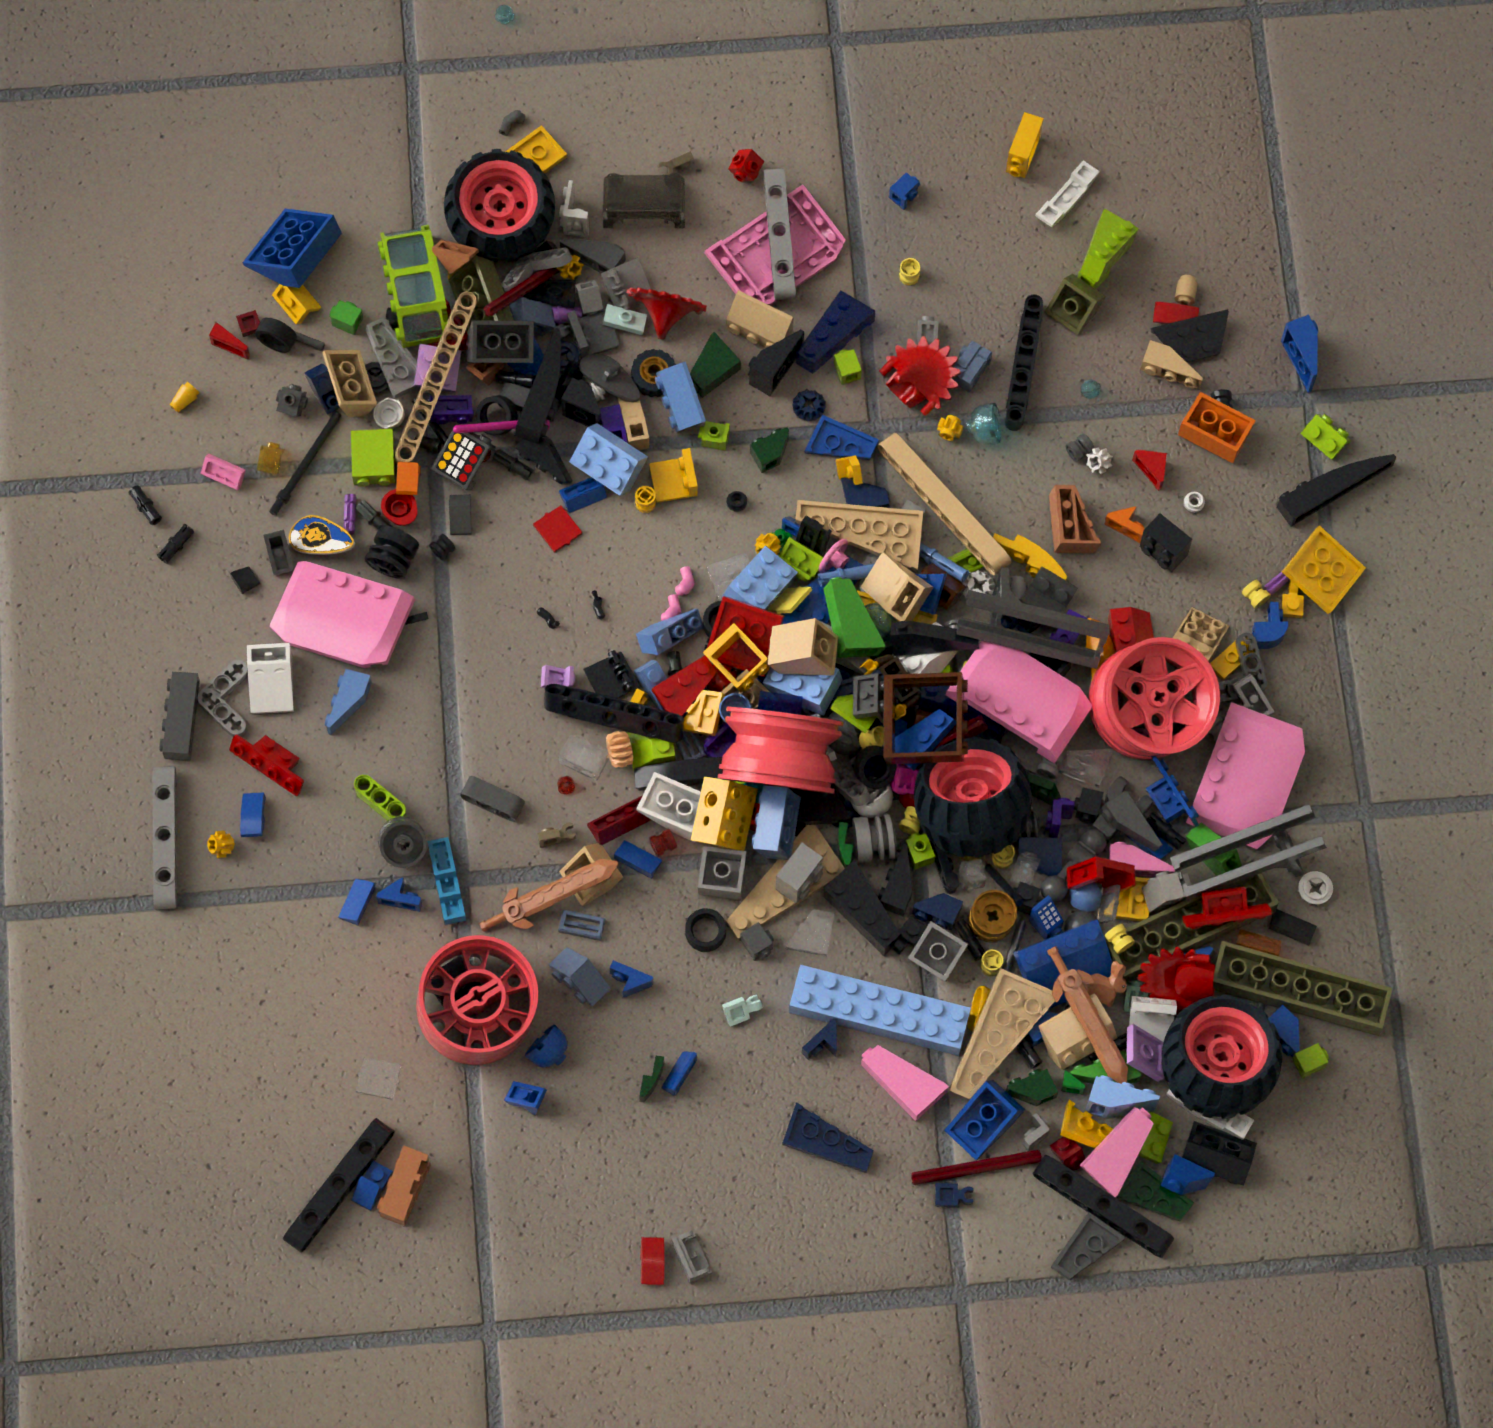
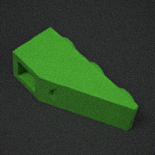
M1122 1051L1120 1053L1127 1064V1052ZM1099 1059L1093 1061V1064L1085 1066V1064L1077 1065L1070 1071V1074L1081 1082L1094 1084L1096 1076H1108ZM1127 1064V1083L1134 1084L1140 1082L1142 1077L1140 1071Z

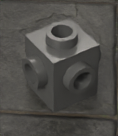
M290 384L289 387H282V390H279L277 393L276 401L278 405L276 411L295 417L301 416L302 409H305L308 403L307 392L301 391L302 387Z

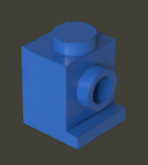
M905 173L890 187L889 198L905 210L907 208V201H912L918 194L919 180Z

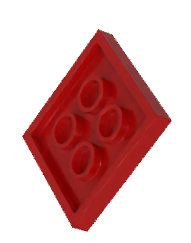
M723 596L707 648L734 623L768 658L772 626L782 625L784 616ZM741 638L733 643L717 659L721 663L744 671L747 669L749 672L761 661Z

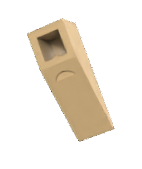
M1150 340L1142 362V371L1151 376L1164 377L1169 382L1176 381L1182 383L1188 388L1200 389L1203 380L1202 376L1170 346Z
M617 397L628 444L637 450L650 448L649 434L640 400L632 402Z

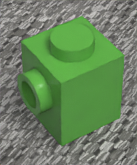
M339 300L338 304L332 307L329 317L331 318L332 326L355 335L363 320L362 309L358 308L354 303Z

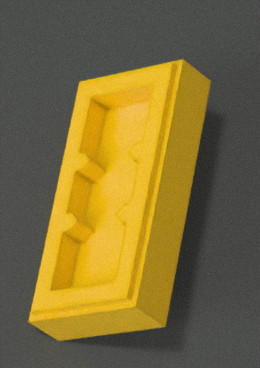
M1235 641L1210 663L1215 674L1223 681L1241 666ZM1241 641V645H1245L1247 649L1243 656L1254 653L1253 650H1248V645L1244 641Z

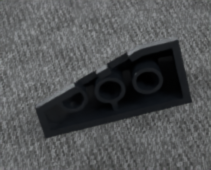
M915 621L891 623L890 637L893 656L979 649L978 639L958 635L955 628Z

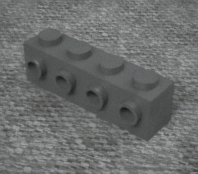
M172 671L171 679L167 680V691H170L169 699H165L164 705L167 717L162 721V731L165 734L164 739H160L159 750L163 753L165 759L191 760L198 702L197 696L200 686L198 673Z

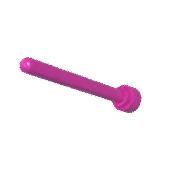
M518 420L455 425L453 432L458 434L516 429ZM547 420L546 425H548V430H549V428H550V421Z

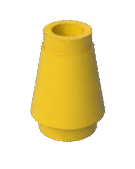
M186 382L184 385H181L169 405L179 413L196 400L200 392L189 382Z

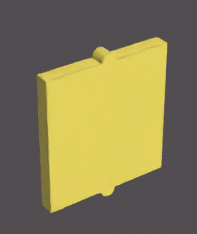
M801 586L786 588L767 610L777 614L792 613L810 594L812 588Z

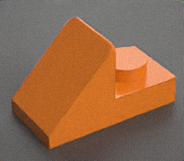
M398 462L396 494H418L421 466L417 462Z
M1136 506L1110 512L1105 519L1106 526L1138 543L1141 542L1145 529L1141 523L1131 521L1135 515Z

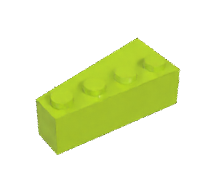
M1104 208L1095 228L1080 273L1098 283L1130 249L1139 228L1130 221H1126Z

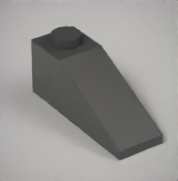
M561 239L560 248H568L572 256L577 255L580 257V262L600 273L617 267L626 261L624 249L617 244L575 239Z
M1127 791L1110 800L1101 808L1103 811L1102 816L1107 823H1111L1114 828L1155 852L1163 845Z

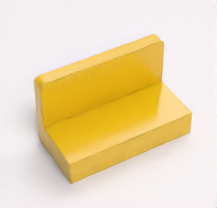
M279 284L272 294L295 324H301L309 312L321 309L319 303L304 285L296 288Z

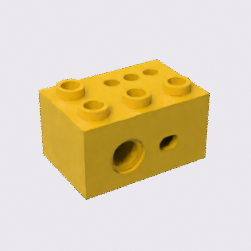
M704 777L691 841L717 848L744 851L758 789L729 780Z

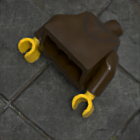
M890 654L874 660L868 659L860 666V668L864 667L867 669L864 675L871 674L876 669H879L883 676L911 674L902 660L897 656L894 658ZM919 687L895 688V694L901 702L895 706V720L905 716L906 711L918 703L920 699L918 694Z

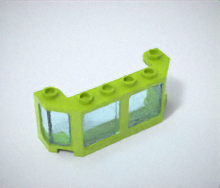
M429 224L423 225L421 228L384 234V232L380 233L381 241H378L377 244L381 260H386L383 270L385 278L389 277L390 280L386 285L388 295H393V300H390L392 313L396 312L399 328H395L397 341L401 340L402 348L439 342L447 324L448 315L437 257L432 252L434 243ZM446 336V340H451V336Z

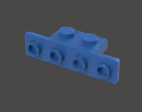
M1151 756L1163 778L1147 787L1146 790L1167 824L1182 814L1187 813L1194 826H1199L1196 820L1199 817L1193 805L1188 807L1186 804L1189 799L1184 791L1177 790L1176 787L1179 784L1173 774L1168 776L1166 771L1169 768L1164 760H1158L1156 756Z

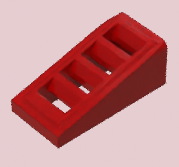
M215 323L209 334L211 344L249 359L248 346L220 324Z

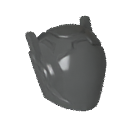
M830 712L828 719L842 721L843 727H838V731H842V736L828 746L838 754L849 755L851 760L862 748L859 743V735L862 731L836 712Z

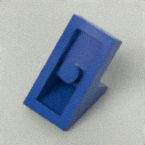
M404 877L378 892L376 897L378 904L418 912L421 911L422 900L421 897L412 892L402 894L405 885Z
M612 961L610 966L612 977L620 982L627 981L623 989V997L652 987V976L617 961Z
M513 1081L504 1101L509 1105L525 1108L533 1115H536L547 1090L542 1087Z
M373 1161L365 1176L360 1177L352 1201L371 1211L387 1185L390 1176H392L393 1171Z

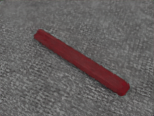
M555 267L538 271L484 307L485 315L488 317L495 315L559 273L560 270Z
M1040 1150L1027 1151L912 1172L911 1179L913 1185L1039 1163L1042 1160Z

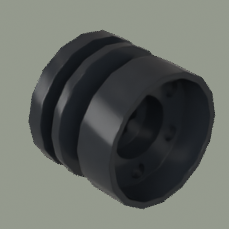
M381 526L374 537L376 545L370 546L369 553L365 556V562L381 574L395 579H403L407 574V569L410 568L409 560L414 559L419 549V542L400 529L391 526Z

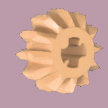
M616 731L608 734L606 743L611 765L615 768L631 765L633 762V751L628 734L625 731Z

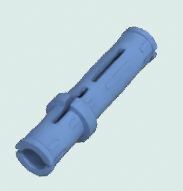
M920 543L919 556L925 559L927 564L934 563L960 582H964L969 575L968 570L942 556L935 548L931 549Z
M874 564L847 569L836 568L835 571L818 573V579L821 578V580H818L821 587L825 586L830 579L835 577L851 580L866 578Z

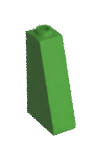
M841 577L830 579L824 587V594L832 630L839 636L837 646L838 658L879 656L885 648L884 641L851 579H842Z

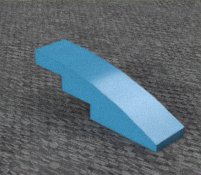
M449 837L427 841L444 923L448 925L466 921Z

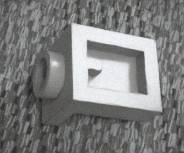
M922 316V320H917L916 345H918L922 336L926 337L928 345L935 339H938L939 321H934L933 316Z
M1037 1113L1032 1116L1031 1120L1037 1129L1033 1127L1024 1134L1023 1146L1028 1151L1049 1136L1050 1132L1048 1121L1043 1116L1039 1117Z

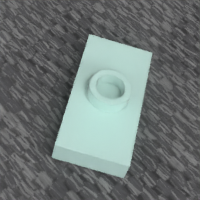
M607 304L602 325L642 335L647 314Z

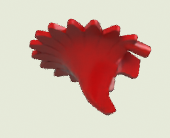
M630 288V290L627 289L626 291L629 294L628 296L633 297L636 302H642L652 318L657 338L661 340L666 338L669 330L685 315L693 311L700 315L703 311L706 312L707 305H703L702 302L693 301L692 298L681 297L678 294H669L665 291L658 292L653 289L646 290L642 288Z
M925 336L921 337L918 345L909 338L906 349L899 345L895 346L897 356H887V363L879 370L883 376H886L893 368L897 370L887 381L886 386L908 408L918 405L925 399L929 401L920 410L925 417L934 408L937 410L941 409L940 398L945 400L952 399L947 389L959 387L958 383L952 378L961 374L959 369L953 368L958 358L956 356L948 357L951 350L950 346L940 349L939 339H935L928 345Z
M1176 947L1172 955L1162 948L1160 957L1153 954L1149 955L1148 960L1151 964H1141L1140 968L1145 973L1138 974L1137 979L1145 984L1140 986V991L1150 993L1148 998L1176 1000V1015L1182 1009L1194 1004V1001H1199L1209 996L1214 998L1215 989L1213 984L1216 966L1210 964V955L1196 954L1194 949L1184 954L1180 947Z

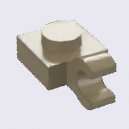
M690 151L670 161L661 162L657 167L665 166L667 168V173L661 175L662 178H666L672 174L674 167L678 166L680 170L689 166V161L694 158Z
M573 823L564 824L561 830L559 828H545L537 833L540 848L560 844L564 840L572 841L576 839L575 833H566L568 829L573 828Z

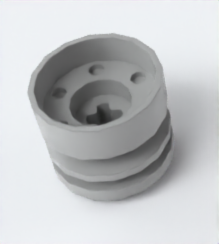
M890 814L883 815V824H881L879 815H875L874 825L871 826L867 816L852 818L853 840L858 863L872 861L873 851H877L880 860H884V850H887L888 859H895L896 833Z

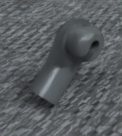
M515 110L505 116L499 133L508 136L512 124L515 122L518 124L523 123L525 114L521 113L520 110Z

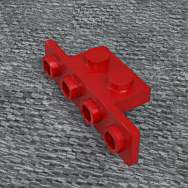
M238 734L233 736L229 748L233 754L293 795L298 796L300 794L304 780L290 771L298 764L299 757L266 735L254 745Z
M1242 886L1202 892L1203 913L1182 916V921L1187 928L1198 929L1203 925L1209 924L1219 926L1223 922L1229 921L1243 922L1249 918L1264 919L1266 916L1272 915V910L1267 903L1248 906L1246 888Z

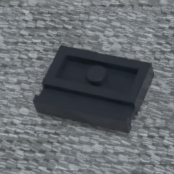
M806 515L801 522L796 541L824 557L832 531L830 529L826 531L823 529V525Z

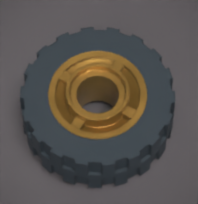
M645 350L634 359L631 368V378L643 395L661 397L663 395L662 389H658L655 382V377L657 376H652L649 372L652 370L661 371L676 364L674 359L670 357V354L663 352V350Z

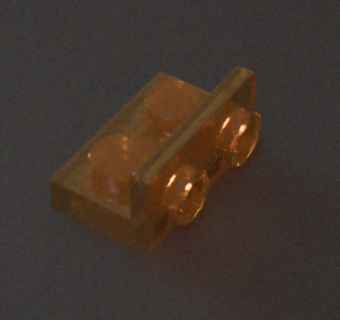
M1242 929L1238 932L1236 945L1279 956L1281 950L1280 940Z

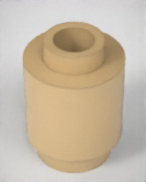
M1182 275L1177 281L1174 299L1178 304L1190 306L1195 303L1198 284L1194 276Z

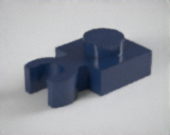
M936 1183L935 1207H958V1201L965 1205L973 1204V1199L965 1197L966 1193H973V1187L968 1186L958 1190V1184Z

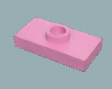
M207 454L201 474L239 490L246 470L216 456Z

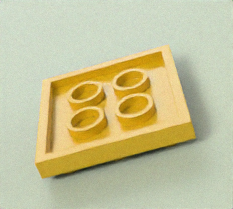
M1318 526L1283 569L1282 573L1329 614L1338 605L1366 567L1321 526Z

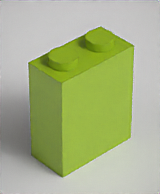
M393 429L351 431L352 479L354 485L366 487L370 484L387 486L391 483H396Z

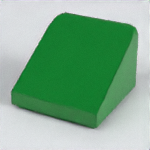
M1065 1070L1061 1091L1082 1095L1085 1090V1084Z

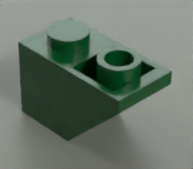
M788 427L776 429L769 436L757 438L750 444V454L761 473L781 464L789 440Z
M1036 1069L1030 1072L1029 1076L1024 1079L1020 1077L1015 1078L1009 1082L1006 1088V1092L1011 1097L1034 1106H1039L1053 1100L1058 1095V1090L1048 1069L1043 1071Z

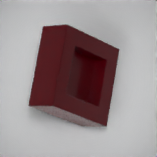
M256 310L236 316L243 337L255 334L260 324Z

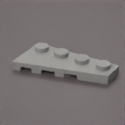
M383 317L367 324L365 330L393 398L395 399L419 388L414 386L417 361L407 348H402L401 340L397 341L396 333Z

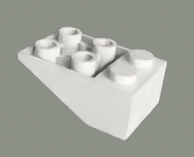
M290 643L247 645L251 714L294 712L292 650Z

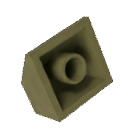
M1071 274L1062 280L1045 313L1078 335L1096 314L1106 296L1074 274Z

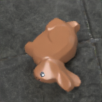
M1113 961L1110 977L1098 973L1091 975L1094 981L1093 984L1082 983L1089 996L1095 993L1102 1004L1112 1007L1117 993H1124L1127 989L1126 980L1123 978L1126 966L1119 964L1118 961Z

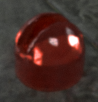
M570 776L559 778L557 783L558 791L564 795L571 794L575 790L574 780Z

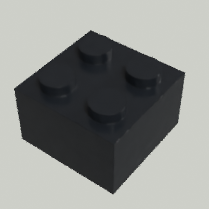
M1159 513L1144 529L1139 547H1141L1145 555L1152 556L1157 560L1161 568L1173 572L1188 556L1192 538Z

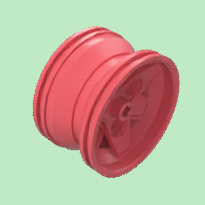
M1150 638L1117 651L1100 665L1089 689L1088 700L1092 704L1089 713L1098 735L1116 752L1139 760H1152L1151 756L1162 758L1191 748L1207 735L1219 711V683L1211 664L1193 646L1174 638ZM1143 660L1140 673L1129 670L1133 664ZM1166 661L1176 666L1178 670L1168 673ZM1168 682H1171L1175 687L1173 693L1167 688ZM1132 684H1136L1139 688L1137 695L1131 690ZM1118 689L1128 699L1120 709L1118 705ZM1190 691H1192L1193 703L1184 698ZM1153 715L1159 718L1158 726L1152 723ZM1173 723L1184 725L1177 733L1172 735ZM1144 724L1149 737L1139 734L1132 728Z
M727 707L726 711L730 712V716H726L725 721L736 733V741L722 756V764H719V769H723V773L718 774L719 779L834 793L835 789L831 788V783L836 784V779H834L835 769L826 752L827 746L842 736V731H838L839 726L843 727L842 721L776 711Z

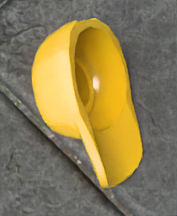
M979 986L973 996L967 1026L972 1032L991 991L986 986Z

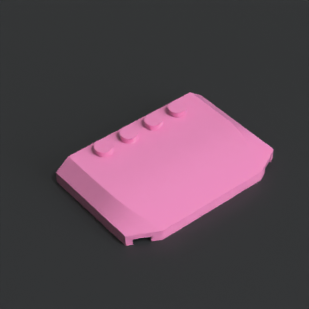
M803 184L787 194L795 288L835 262L846 241ZM764 212L723 241L720 240L706 249L704 254L735 294L739 290L771 306L778 300L774 298L767 212ZM782 232L775 233L777 236L784 235ZM783 269L778 271L781 274L787 273V271Z
M300 561L294 569L271 621L270 628L284 643H290V646L362 668H368L375 664L387 665L415 602V598L401 589L311 562Z
M981 641L979 649L974 651L960 671L963 674L964 680H968V692H964V700H968L970 706L1037 747V753L1054 764L1092 708V704L1079 686L1019 649ZM950 686L945 695L956 702L957 686Z
M1231 702L1193 802V807L1199 815L1196 818L1198 824L1202 822L1219 836L1225 837L1282 815L1305 754L1303 729ZM1188 816L1186 824L1194 826V824ZM1272 835L1249 843L1245 846L1257 850Z

